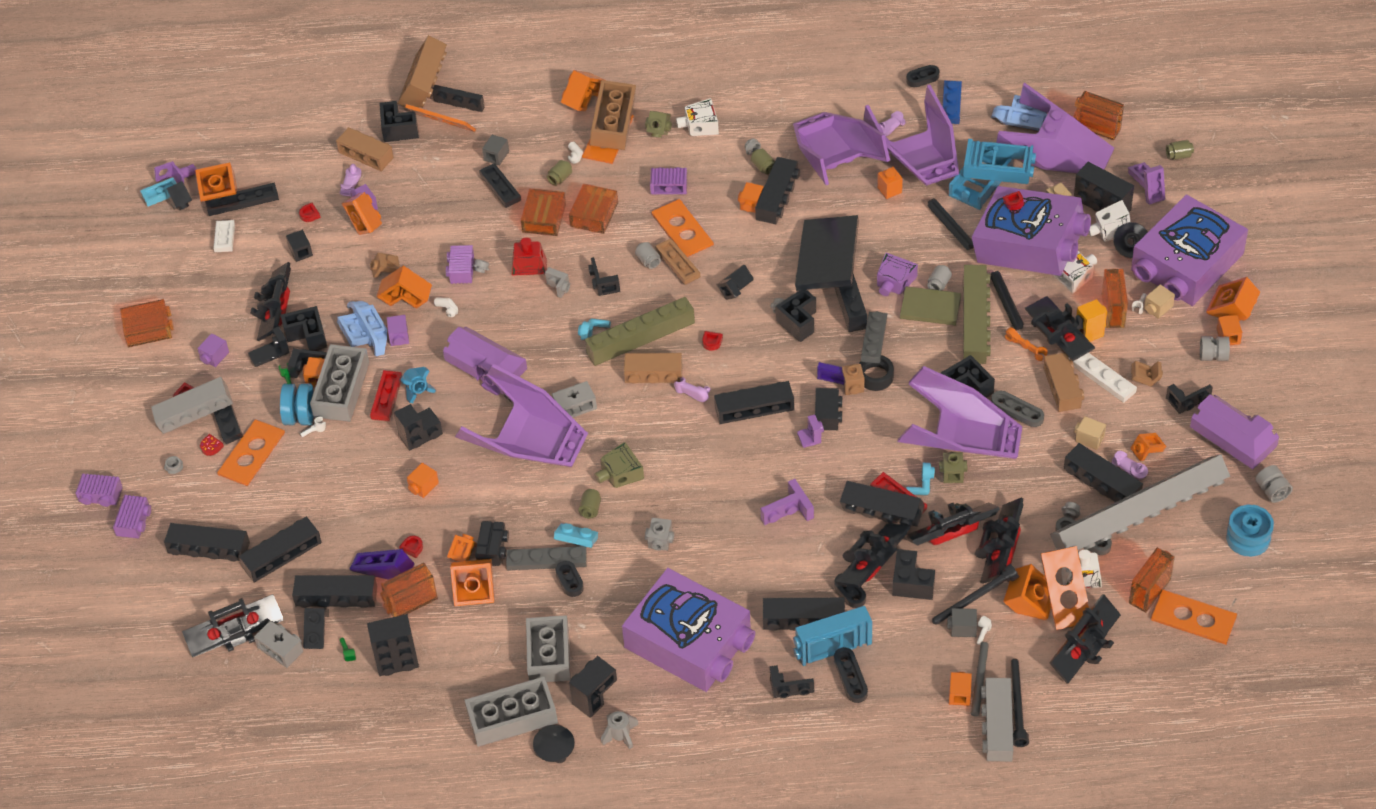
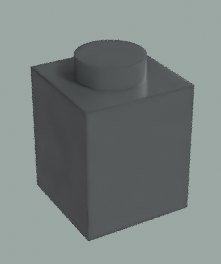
M492 134L482 148L484 161L500 166L509 153L508 139Z
M952 608V615L947 618V629H951V637H976L977 609Z

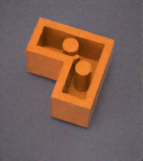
M573 70L568 78V85L563 91L561 103L577 111L586 112L592 95L598 96L601 80L604 79L590 72Z
M403 265L381 280L377 297L390 306L402 299L417 309L428 301L432 284Z

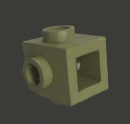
M650 111L649 117L646 118L645 122L646 132L652 133L651 136L662 138V135H668L672 127V122L670 121L671 114Z
M963 452L943 453V460L939 461V472H943L944 483H963L964 472H967V460H963Z

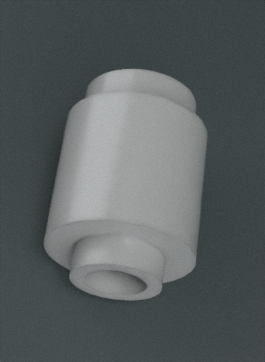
M649 242L640 243L637 246L635 255L645 267L653 269L660 264V255Z
M937 265L928 279V288L944 290L952 276L950 269L945 265Z

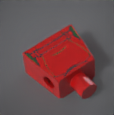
M524 237L520 242L514 243L512 276L545 274L547 258L539 241L532 242L528 237Z

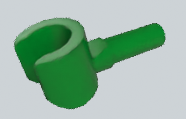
M279 365L281 377L286 379L287 384H292L288 367L282 369Z
M340 638L345 661H355V649H348L345 639Z

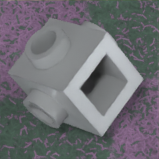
M652 517L650 528H646L645 540H648V548L668 551L669 544L673 543L675 534L672 531V520Z

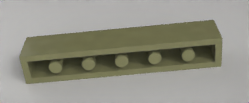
M964 265L963 359L972 355L980 364H986L987 356L991 354V345H987L991 337V330H987V327H990V316H987V312H990V301H987V298H990V287H987V284H990V273H987V265Z
M686 297L680 298L586 338V353L594 366L694 324V308Z

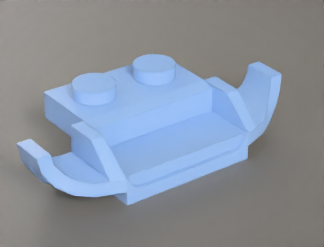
M1014 95L1011 107L1003 105L994 107L991 118H997L1005 125L1037 131L1040 130L1048 115L1046 112L1019 103V95Z
M364 301L348 302L347 307L348 309H353V314L337 317V323L349 345L355 347L369 344V346L374 347L375 356L384 355L387 342V328L374 306Z

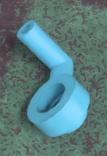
M600 319L584 321L578 327V335L581 336V340H585L592 336L594 326L610 328L611 321Z
M923 462L922 487H906V489L914 495H928L930 493V478L934 479L935 467H931V463Z

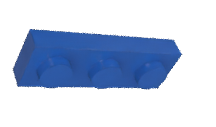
M944 80L943 109L952 124H959L962 81Z

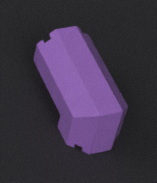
M458 327L448 337L447 342L450 343L448 348L445 346L443 350L445 361L474 376L477 381L481 379L483 381L481 386L494 395L504 393L486 376L493 363L519 377L527 370L525 358L468 327Z
M1210 394L1198 406L1200 410L1198 415L1194 413L1191 418L1190 427L1252 470L1278 445L1279 436L1271 431L1273 426L1270 422L1259 415H1254L1252 418L1245 415L1217 395L1213 396Z

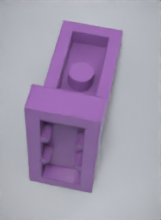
M1143 162L1128 167V173L1145 189V198L1149 205L1165 200L1164 168L1161 165L1150 168Z
M796 479L788 481L789 496L760 508L761 521L764 525L774 523L784 516L794 514L798 510L801 511L806 521L814 518V506Z

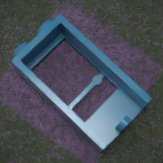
M968 139L963 177L1029 184V178L1033 177L1034 166H1031V164H1035L1036 161L1033 145L1029 147ZM983 155L993 156L992 165L982 164ZM996 157L1024 160L1023 168L995 165Z
M983 155L982 162L992 165L993 156ZM996 157L995 165L1013 167L1014 159ZM963 167L959 171V175H956L949 184V196L981 210L983 204L1002 181L991 180L987 185H984L971 178L963 177ZM966 181H970L984 189L979 193L963 184Z
M862 606L796 627V636L793 637L795 644L793 651L796 659H800L802 665L806 666V663L809 664L834 656L835 651L842 647L852 650L857 648V646H863L865 643L867 646L871 645L873 622L866 607Z

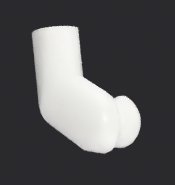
M575 142L569 143L568 148L572 151V155H568V159L571 163L576 164L580 162L583 151Z
M435 298V306L445 307L448 317H454L458 314V307L452 299Z

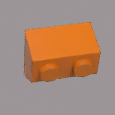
M230 162L195 170L201 202L236 194L235 173Z
M365 192L358 193L341 203L359 235L369 234L382 224L380 220L381 215L373 208L372 199Z
M1248 277L1219 285L1206 313L1215 317L1237 315L1239 321H1244L1250 317L1260 291Z
M492 559L451 563L454 606L494 603Z
M1032 564L1016 568L1015 570L1019 578L1013 582L1009 581L1003 602L1017 614L1047 620L1051 604L1045 576Z

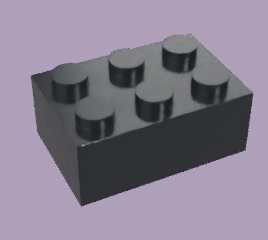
M1089 161L1076 174L1074 197H1080L1082 204L1098 212L1123 200L1128 212L1131 211L1134 193L1133 184Z
M408 614L367 623L379 676H389L397 672L411 671L419 668Z

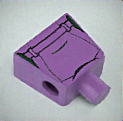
M886 252L877 274V286L880 287L879 293L883 296H888L890 292L902 294L905 291V287H908L917 278L918 264Z

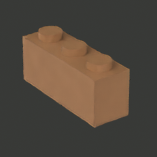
M349 127L336 140L340 154L381 172L394 158L392 146L388 143L381 142L372 136L365 135Z
M625 353V383L681 382L682 353Z
M1065 353L1044 356L1043 369L1058 412L1081 408L1082 400H1084V391L1079 388V378L1077 374H1074L1073 361Z

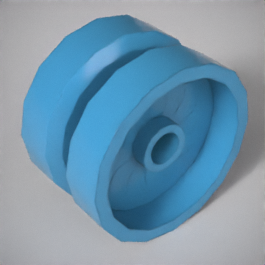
M302 383L298 389L295 384L282 385L280 414L283 425H295L297 420L300 425H312L314 417L310 402L314 390L311 383Z
M1250 504L1239 506L1233 510L1229 518L1226 534L1229 547L1242 556L1253 557L1264 553L1270 545L1274 528L1271 514L1260 506Z

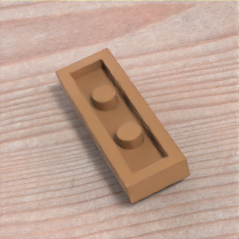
M671 238L655 246L658 254L684 285L701 277L699 270Z

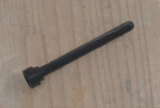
M1011 564L1004 567L1001 575L933 617L932 623L934 625L941 623L948 616L952 615V608L963 609L1005 581L1013 582L1019 578L1018 573Z
M1013 658L1011 660L1016 728L1013 733V745L1015 747H1025L1029 744V734L1024 729L1019 660Z

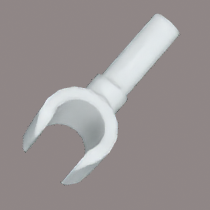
M1146 293L1142 294L1139 301L1137 300L1132 303V311L1138 307L1140 308L1139 314L1143 313V302L1147 296Z
M316 417L314 425L301 432L300 435L304 437L314 431L323 432L326 428V422H323V417Z
M982 616L978 622V626L982 628L977 640L978 645H981L985 634L992 627L991 619L986 616Z

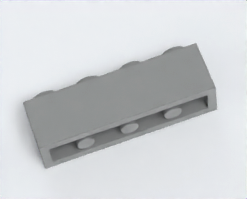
M219 377L156 404L151 408L155 423L164 434L233 404L228 386L222 377Z
M986 678L985 686H981V698H985V704H982L981 713L982 716H986V722H982V735H986V740L982 742V751L987 753V761L1012 762L1011 678Z

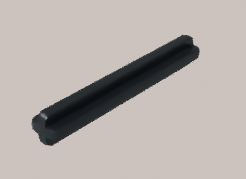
M935 198L929 200L928 207L966 250L973 249L972 239Z
M999 271L992 272L990 278L1015 330L1022 329L1024 323Z

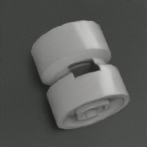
M1201 336V361H1212L1213 358L1217 361L1229 360L1230 341L1228 336H1217L1216 339L1212 336Z
M1276 465L1264 468L1256 476V482L1262 490H1265V494L1273 503L1284 500L1293 490L1291 484L1284 478V475Z

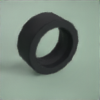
M881 355L880 363L859 362L864 375V388L880 391L892 384L894 366L889 358ZM879 367L886 370L887 374L881 378H871L864 372L869 368Z

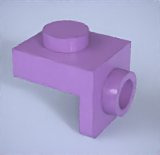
M815 414L808 416V428L797 431L803 448L821 443V433L824 432L822 422L817 420Z

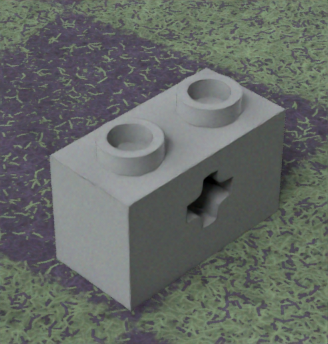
M587 381L552 393V398L572 418L597 409L596 397Z
M271 620L254 636L257 648L286 668L303 653L301 639L296 634L291 635L281 624H275Z

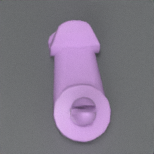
M896 111L891 114L890 119L879 123L886 137L899 125H905L906 122L902 112Z
M351 164L350 168L346 170L344 182L340 184V194L343 196H351L350 191L355 189L356 184L361 178V169L356 167L355 164Z
M684 377L680 379L681 382H674L677 393H685L699 402H705L709 399L710 387L708 386L703 388L701 386L696 387L687 383Z
M1117 451L1111 461L1112 464L1119 466L1137 480L1144 479L1148 474V469L1144 464L1131 460L1127 457V453L1123 451Z

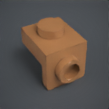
M377 253L370 263V269L375 278L379 276L381 271L393 273L400 268L398 256Z
M1134 361L1131 365L1132 380L1152 387L1162 378L1161 362L1157 361L1153 366Z
M861 364L843 366L845 395L863 393L864 375Z

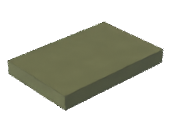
M906 286L900 319L956 326L961 293Z

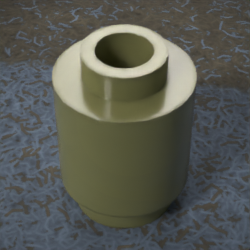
M1189 140L1171 142L1170 145H1166L1168 159L1190 158L1191 154L1194 153L1193 144Z
M757 149L751 156V162L762 173L770 174L775 160L765 149Z
M559 160L548 171L547 180L554 186L562 184L572 174V166L568 161Z
M587 489L582 494L578 509L580 515L587 519L598 515L601 503L600 493L595 489Z

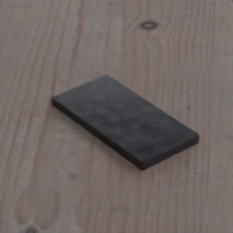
M858 215L804 220L795 281L796 291L852 286L859 227Z

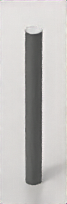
M982 642L980 645L971 708L972 716H979L981 686L984 683L989 648L987 642Z

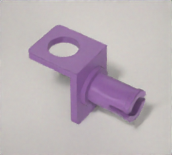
M173 161L154 168L155 181L159 182L173 177L177 183L181 181L184 183V178L196 175V167L194 164L179 169ZM167 169L165 175H159L161 170Z

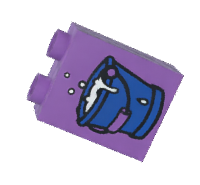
M998 186L972 235L977 263L1061 276L1067 262L1075 261L1078 254L1077 241L1080 236L1088 235L1091 217L1089 214H1084L1080 197ZM1020 191L1024 200L1023 207L1019 210H1009L1005 206L1002 197Z
M1186 194L1134 246L1131 271L1143 282H1152L1157 286L1160 284L1175 294L1174 300H1182L1194 306L1244 254L1248 229Z
M670 568L664 571L622 625L625 649L705 692L708 691L715 680L721 683L726 680L733 667L732 657L738 650L745 653L755 638V631L751 629L750 610Z

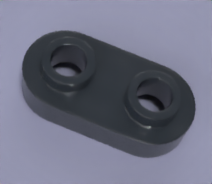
M927 65L909 71L906 76V82L910 87H920L935 82L940 77V70L935 65Z
M570 561L558 563L555 569L556 576L565 594L570 597L579 596L583 592L584 586L575 565Z
M842 573L838 574L834 580L835 590L841 597H845V602L848 606L852 608L862 607L866 603V592L862 587H842V585H837L836 581Z

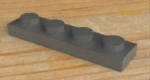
M869 312L861 362L880 363L888 313Z
M585 546L507 550L506 567L507 571L556 569L557 564L562 561H570L576 568L587 567V549Z

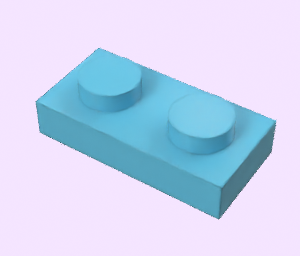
M170 178L140 190L149 207L168 199L164 192L165 189L177 183L174 178Z
M561 523L554 532V539L592 548L598 539V532L592 531L589 528H579L571 524Z

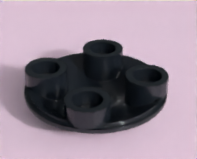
M559 725L544 727L535 735L533 740L535 755L548 762H565L575 746L573 734L567 728Z

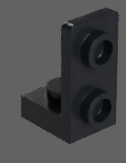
M592 257L591 265H588L590 276H594L592 279L593 289H597L599 296L620 292L618 275L600 278L595 258Z
M742 265L716 285L724 298L728 300L738 297L741 294L740 290L752 282L754 278L746 265Z
M279 326L272 329L274 337L271 338V343L248 352L255 367L290 353L287 340Z
M293 348L287 365L290 378H298L309 357L325 359L327 352Z
M1172 384L1167 387L1166 399L1181 414L1185 411H1190L1210 394L1212 395L1213 387L1209 384L1185 396L1181 389Z
M304 608V649H324L325 617H329V609Z
M778 665L769 666L773 698H787L789 696L808 695L815 692L813 678L784 682L783 673H779Z

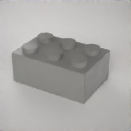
M567 615L526 618L527 672L529 681L544 676L546 682L570 681Z

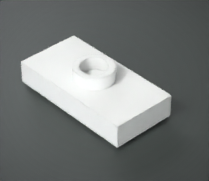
M234 220L216 221L214 252L233 251Z

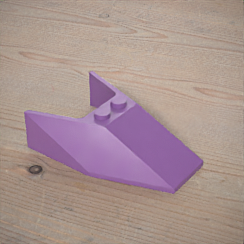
M1024 82L1019 103L1046 112L1048 115L1037 134L999 131L996 143L1029 147L1033 145L1036 161L1035 164L1031 165L1044 170L1078 173L1088 161L1105 170L1114 147Z
M927 85L924 100L927 131L896 142L890 141L885 136L888 151L926 186L959 175L953 125L931 85ZM866 105L863 121L883 133L870 106Z
M822 112L793 123L800 150L825 185H829L827 169L836 168L842 163L852 162L857 157L863 156L886 162L890 161L885 134L863 120Z
M493 363L486 376L513 402V408L498 438L482 437L461 426L455 437L509 457L572 467L588 433L544 389Z
M925 366L909 381V385L938 407L940 415L937 431L935 434L912 424L898 438L897 442L1012 459L1018 457L1022 426L977 390Z

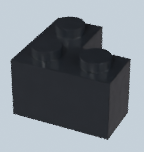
M397 101L379 103L384 142L419 138L415 111L399 113Z
M799 290L775 306L776 321L799 342H802L814 333V318L812 315L816 313V297L808 290Z
M317 306L281 314L287 342L306 338L308 349L311 351L328 348Z
M972 355L941 372V374L974 388L986 398L994 393L995 379Z
M409 404L394 412L398 436L409 451L443 434L441 422L430 407L417 413L412 405Z
M897 549L892 596L933 600L935 570L916 568L917 551Z
M599 656L588 661L584 669L575 674L569 682L572 705L591 718L604 706L603 693L617 681L616 669Z

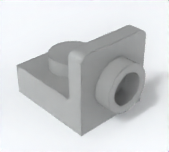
M548 267L545 272L547 284L551 287H556L557 296L562 298L564 293H567L570 289L568 274Z

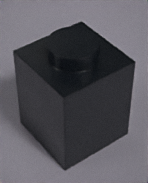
M183 181L166 188L164 191L174 210L179 208L181 211L189 207L188 203L192 201Z
M303 229L286 235L288 247L296 262L313 256L310 242Z

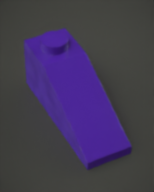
M402 549L363 552L356 554L350 570L361 574L375 575V577L391 581L408 580L415 563Z

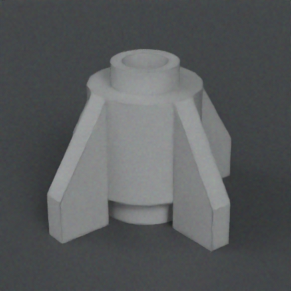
M620 711L606 715L608 726L601 736V743L605 745L614 738L618 741L624 740L629 749L633 748L629 733L630 729L638 725L637 718Z

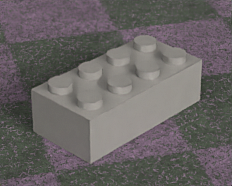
M330 344L310 402L313 417L351 422L369 366L366 348Z
M545 676L464 700L478 747L558 723L556 709Z

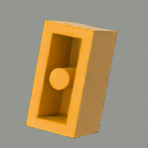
M1097 299L1077 307L1076 316L1079 315L1083 319V328L1080 329L1081 333L1090 342L1103 337L1106 327V307L1101 305Z

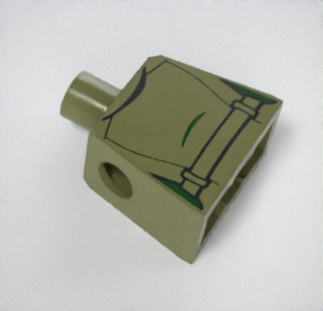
M626 442L604 455L600 459L602 470L594 473L599 484L609 480L615 488L644 479L643 466Z

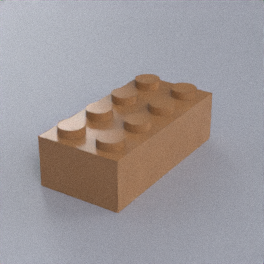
M429 35L427 36L415 55L397 104L403 107L406 104L418 108L424 107L427 100L426 97L430 98L433 92L431 86H434L438 76H436V73L438 74L441 70L442 64L440 62L444 60L447 54L445 52L447 44Z
M601 80L591 127L590 145L625 150L635 102L636 85Z

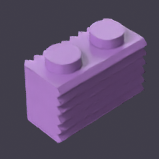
M651 168V194H687V168Z
M473 245L451 246L450 252H447V263H449V266H446V277L450 278L451 284H471L473 280L472 264H474Z
M83 473L75 493L78 501L85 505L96 503L107 507L109 505H117L122 484L119 477Z
M124 495L113 525L116 536L140 538L141 532H144L146 528L145 520L151 514V505H149L146 497Z

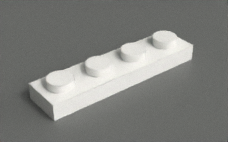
M1090 353L1073 361L1076 369L1123 403L1137 391L1135 385Z

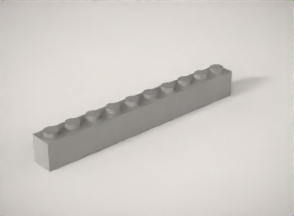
M1221 454L1210 456L1051 533L1050 535L1056 550L1077 546V550L1092 548L1098 540L1101 542L1112 538L1111 534L1115 532L1119 534L1127 531V526L1131 524L1133 526L1139 525L1144 522V518L1148 516L1152 518L1161 514L1160 510L1164 508L1169 510L1176 507V502L1188 501L1193 498L1192 495L1195 493L1199 495L1209 490L1208 487L1211 485L1216 487L1225 483L1224 479L1230 477V474Z

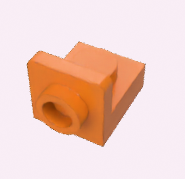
M1157 433L1139 434L1131 446V450L1140 461H1144L1149 453L1163 452L1166 448V445Z
M462 534V537L455 535L447 557L458 562L468 561L473 547L477 548V543L473 541L474 537Z

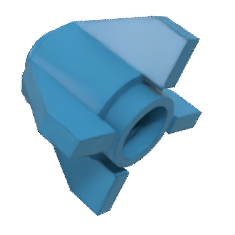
M426 367L410 368L401 378L402 383L406 385L407 400L412 404L417 396L415 393L420 394L425 390L431 393L436 392L435 388L426 381V377L430 372Z

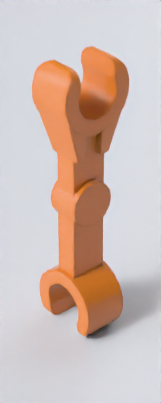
M1012 327L1006 330L1005 339L1010 342L1019 343L1024 349L1033 352L1036 360H1043V356L1039 353L1047 356L1048 350L1045 347L1037 348L1028 340L1023 339Z

